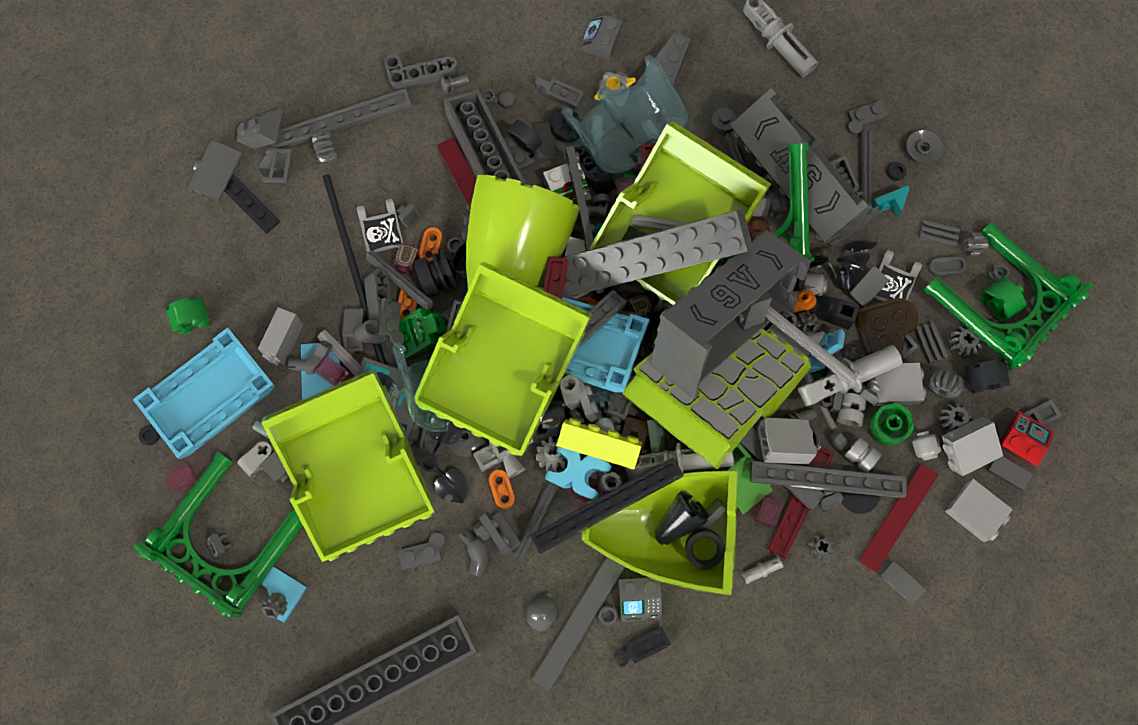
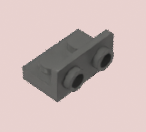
M500 512L491 518L486 514L479 518L504 555H507L521 545V542Z

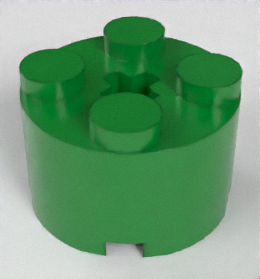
M1005 276L996 280L980 293L982 304L984 306L988 304L994 312L991 315L1000 322L1010 319L1027 306L1022 294L1024 292L1022 286L1018 283H1012Z
M195 297L196 300L190 301V298H184L169 304L170 309L165 308L173 332H180L181 335L192 333V328L199 327V329L210 326V317L202 297Z
M897 403L882 406L870 418L869 432L876 442L884 446L900 444L913 432L914 422L911 412L903 405Z

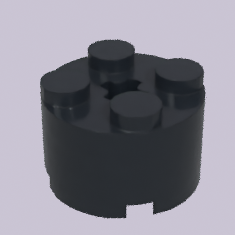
M1005 359L991 360L979 363L977 366L969 365L965 367L972 394L1010 386Z
M559 396L552 398L539 424L540 431L544 430L545 433L542 435L543 439L560 435L563 422L566 419L569 420L564 414L566 409L564 398Z

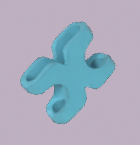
M558 446L557 451L568 460L567 468L560 473L548 471L545 479L565 489L573 486V490L579 495L591 500L597 499L599 493L589 486V477L596 471L609 473L612 466L601 459L592 456L584 458L582 453Z

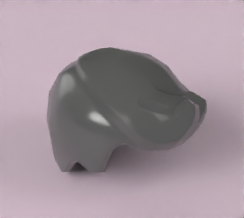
M550 592L546 594L540 593L528 605L526 613L527 622L531 628L537 631L549 629L557 618L556 602Z

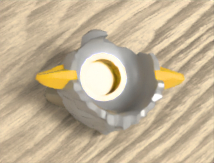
M623 71L616 73L606 72L603 75V79L599 81V91L594 96V99L599 100L603 98L608 104L617 106V108L623 107L629 97L630 85L636 79L628 77Z

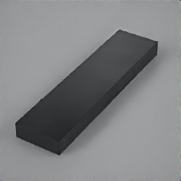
M232 174L224 192L268 234L280 223V220Z

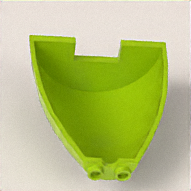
M478 175L471 204L466 242L468 289L479 264L483 262L535 287L544 288L548 257H562L578 217L579 206L558 193L536 185H521V181L507 178L505 180L491 175Z
M737 471L685 473L684 477L582 531V540L609 559L657 581L698 591L732 595L737 522ZM681 490L690 493L693 496L691 499L695 503L699 501L705 509L717 497L723 501L726 511L708 528L720 536L725 550L723 559L713 568L700 569L692 565L688 560L685 545L687 538L692 532L670 545H661L655 539L654 530ZM701 537L693 544V553L700 560H710L716 554V543L711 538Z

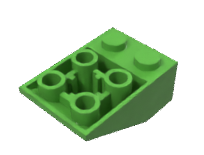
M739 443L733 450L735 466L706 471H737V509L743 515L773 490L769 484L750 483V463L754 460Z

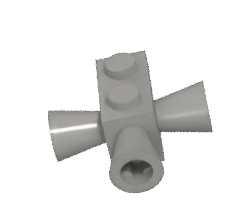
M574 375L564 376L561 380L560 388L566 406L570 410L579 408L591 422L598 420L597 412H599L593 396L591 385L579 381Z
M490 441V445L473 454L482 472L502 461L508 478L515 477L526 469L508 449L502 446H495Z

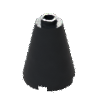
M681 490L676 495L654 530L655 539L661 545H670L709 521L706 509L699 501L695 503L691 499L693 496L690 493Z

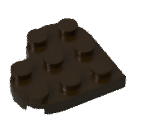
M902 298L890 299L858 309L856 315L864 345L869 354L891 344L897 348L899 353H902L905 344L904 336L915 330L918 322V312L915 306Z

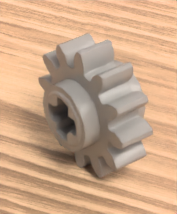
M550 437L549 443L541 441L542 447H537L538 454H536V460L539 461L540 467L546 465L547 472L551 468H554V471L557 472L558 466L565 469L564 462L568 463L567 458L557 451L559 438L556 439V442H553Z

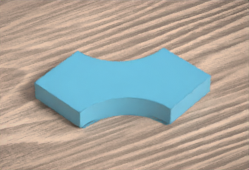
M839 329L825 334L819 346L833 355L836 351L843 348L845 332ZM810 354L809 363L811 369L808 373L825 369V365Z

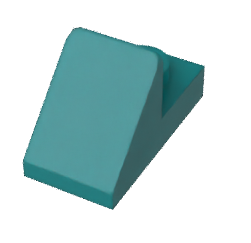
M905 186L875 198L872 202V207L877 206L881 212L892 207L896 217H898L902 212L910 188Z

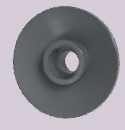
M919 130L909 136L906 142V150L914 161L921 164H931L942 155L943 144L935 133L928 130ZM920 147H924L926 151H922Z
M462 428L460 439L454 444L448 445V447L458 456L470 457L482 449L485 438L477 437L471 433L472 431ZM468 434L469 438L463 440L462 435Z

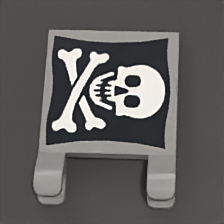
M392 199L385 201L388 213L367 218L364 206L357 207L367 252L372 250L378 253L404 245Z
M887 250L879 270L889 281L874 298L882 302L895 298L908 300L922 264L915 262L910 273L889 265L894 252Z

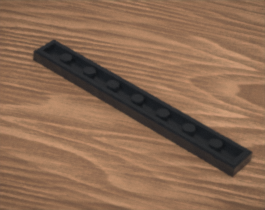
M673 457L534 532L530 536L538 552L542 554L684 477V474Z

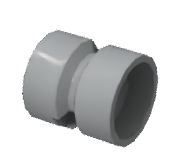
M844 393L841 404L842 409L838 412L837 422L846 425L847 421L848 426H862L864 417L862 411L865 410L867 400L858 394Z
M859 437L851 446L852 448L845 453L844 457L852 463L857 462V467L864 473H867L880 459L882 454L874 448L869 449V443Z

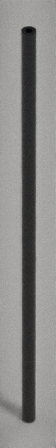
M326 174L323 176V180L359 300L365 311V320L367 321L369 317L366 293L330 175ZM373 343L378 362L387 365L381 344Z

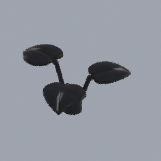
M857 241L846 245L845 249L851 251V254L837 258L838 263L846 264L845 268L838 269V273H836L832 263L828 261L827 256H812L814 261L811 262L809 268H819L828 265L833 273V278H837L838 289H851L854 287L852 268L857 267L864 270L866 263L871 258L868 253L856 252L869 251L876 247L877 242Z
M435 417L429 426V435L431 438L438 440L431 454L424 456L421 461L416 462L424 471H434L442 475L436 479L434 484L437 496L444 500L446 495H452L453 499L450 502L462 504L467 494L465 476L455 468L449 469L445 474L437 468L438 459L435 456L441 442L451 445L460 439L462 428L455 426L448 419Z

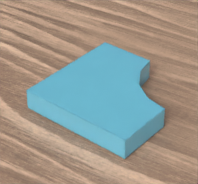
M272 567L262 583L268 590L269 595L273 592L281 593L285 596L286 602H288L287 610L283 616L278 615L277 617L278 620L285 623L307 587L275 567Z

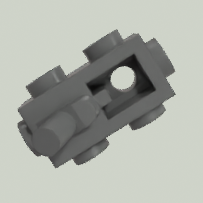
M766 174L760 176L771 183L769 188L772 190L767 191L765 194L772 199L768 211L770 218L773 216L775 218L785 215V211L788 210L786 206L789 204L787 197L785 198L778 190L780 186L775 182L773 183Z

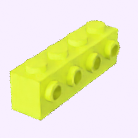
M569 418V420L566 419L563 422L557 446L635 469L642 442H639V439L633 436H627L626 438L620 436V433L617 431L608 430L606 432L600 430V427L597 425L589 424L587 426L581 424L580 420Z

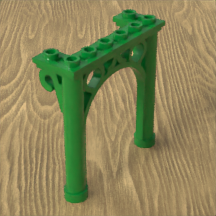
M809 143L788 144L790 212L786 222L773 235L787 239L790 247L812 262L814 257L810 253L807 177V151H809ZM792 222L793 237L785 232ZM731 256L724 257L720 264L723 266Z
M991 221L981 232V236L986 237L990 245L1029 278L1034 289V304L1029 315L1025 319L1013 324H998L989 321L938 277L923 291L928 295L931 294L1007 361V370L1011 371L1015 366L1019 369L1036 354L1037 346L1049 337L1047 332L1050 331L1052 333L1060 325L1058 320L1063 321L1070 314L1069 308L1074 309L1081 301L1088 297L1090 294L1088 290L1094 284L1091 282L1088 284L1085 281L1081 285L1079 278L1072 273H1065L1060 277L1045 269L999 230L997 224ZM1043 298H1050L1054 306L1047 308L1043 304ZM1041 313L1050 315V317L1043 322ZM1029 327L1037 330L1031 337L1027 329Z
M217 451L212 457L213 461L162 528L157 527L151 531L145 543L140 541L132 547L138 550L136 554L141 558L152 562L158 561L161 564L159 567L167 573L173 572L176 574L175 579L182 584H190L192 586L191 590L197 595L201 596L204 594L208 597L207 602L217 607L219 614L233 619L234 617H242L243 614L241 613L244 611V606L303 524L293 508L260 555L245 567L224 570L204 561L193 546L190 534L191 523L198 509L234 463ZM183 527L184 539H174ZM177 544H185L187 553L182 559H178L173 555V547ZM190 560L194 566L193 572L191 573L180 564ZM249 572L239 585L237 575ZM214 573H217L212 579V587L200 579L204 575L213 576ZM223 576H230L233 582L232 588L227 592H224L218 586V581Z

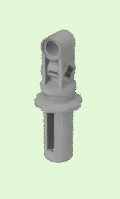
M746 0L743 12L752 21L754 26L760 30L762 36L769 41L766 46L767 49L770 50L775 47L802 78L813 71L818 65V61L792 34L793 24L785 25L782 18H778L775 12L763 0Z
M892 344L854 362L843 358L841 363L856 374L855 379L850 384L831 370V374L806 383L797 389L805 406L817 403L837 392L844 394L849 389L858 393L862 389L861 383L901 366L902 358L897 348ZM827 383H829L830 386H828L827 389H825L824 386H826Z
M680 443L676 444V450L674 451L664 450L659 453L638 456L635 469L625 467L629 481L673 457L683 474L715 468L690 448L682 449ZM733 451L719 468L735 466Z

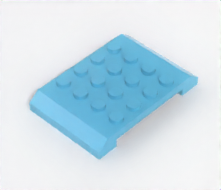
M563 297L564 301L569 302L587 312L594 307L589 304H585L579 301ZM617 313L576 351L564 376L574 375L581 382L613 392H624L648 328L649 319L630 314L629 317Z
M228 327L212 339L214 341L212 344L152 389L148 387L133 399L178 459H183L194 453L266 397L275 387Z

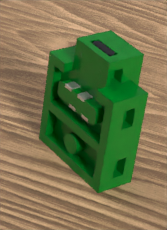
M419 308L399 321V331L404 336V343L400 345L404 359H417L436 347L439 336L447 331L442 314L431 313L430 309Z

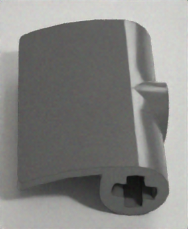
M210 141L202 158H198L193 166L194 174L186 189L197 196L205 194L219 201L242 156L241 152L221 143Z

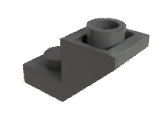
M345 308L342 336L344 349L347 352L364 351L365 349L364 343L358 341L354 334V330L366 322L364 308Z

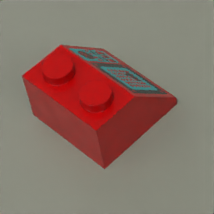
M1018 411L999 442L1000 446L1032 465L1038 466L1049 449L1054 431Z

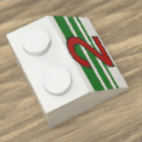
M577 163V164H578V169H579V170H582L581 167H580V164ZM564 164L543 172L546 188L572 200L573 204L576 205L568 165ZM583 173L584 180L581 181L582 187L586 188L587 199H585V201H588L591 199V195L588 189L585 175Z

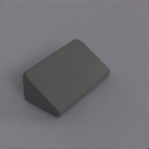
M873 266L850 292L849 297L864 308L887 284L889 279L878 268Z

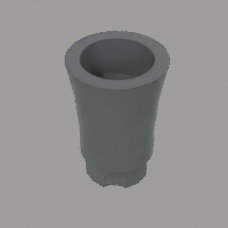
M611 472L602 476L597 487L599 497L623 485L618 474Z

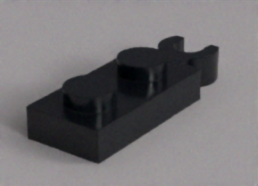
M660 627L626 644L625 646L628 651H618L614 656H624V662L619 664V667L627 665L631 658L635 664L671 646L663 628Z

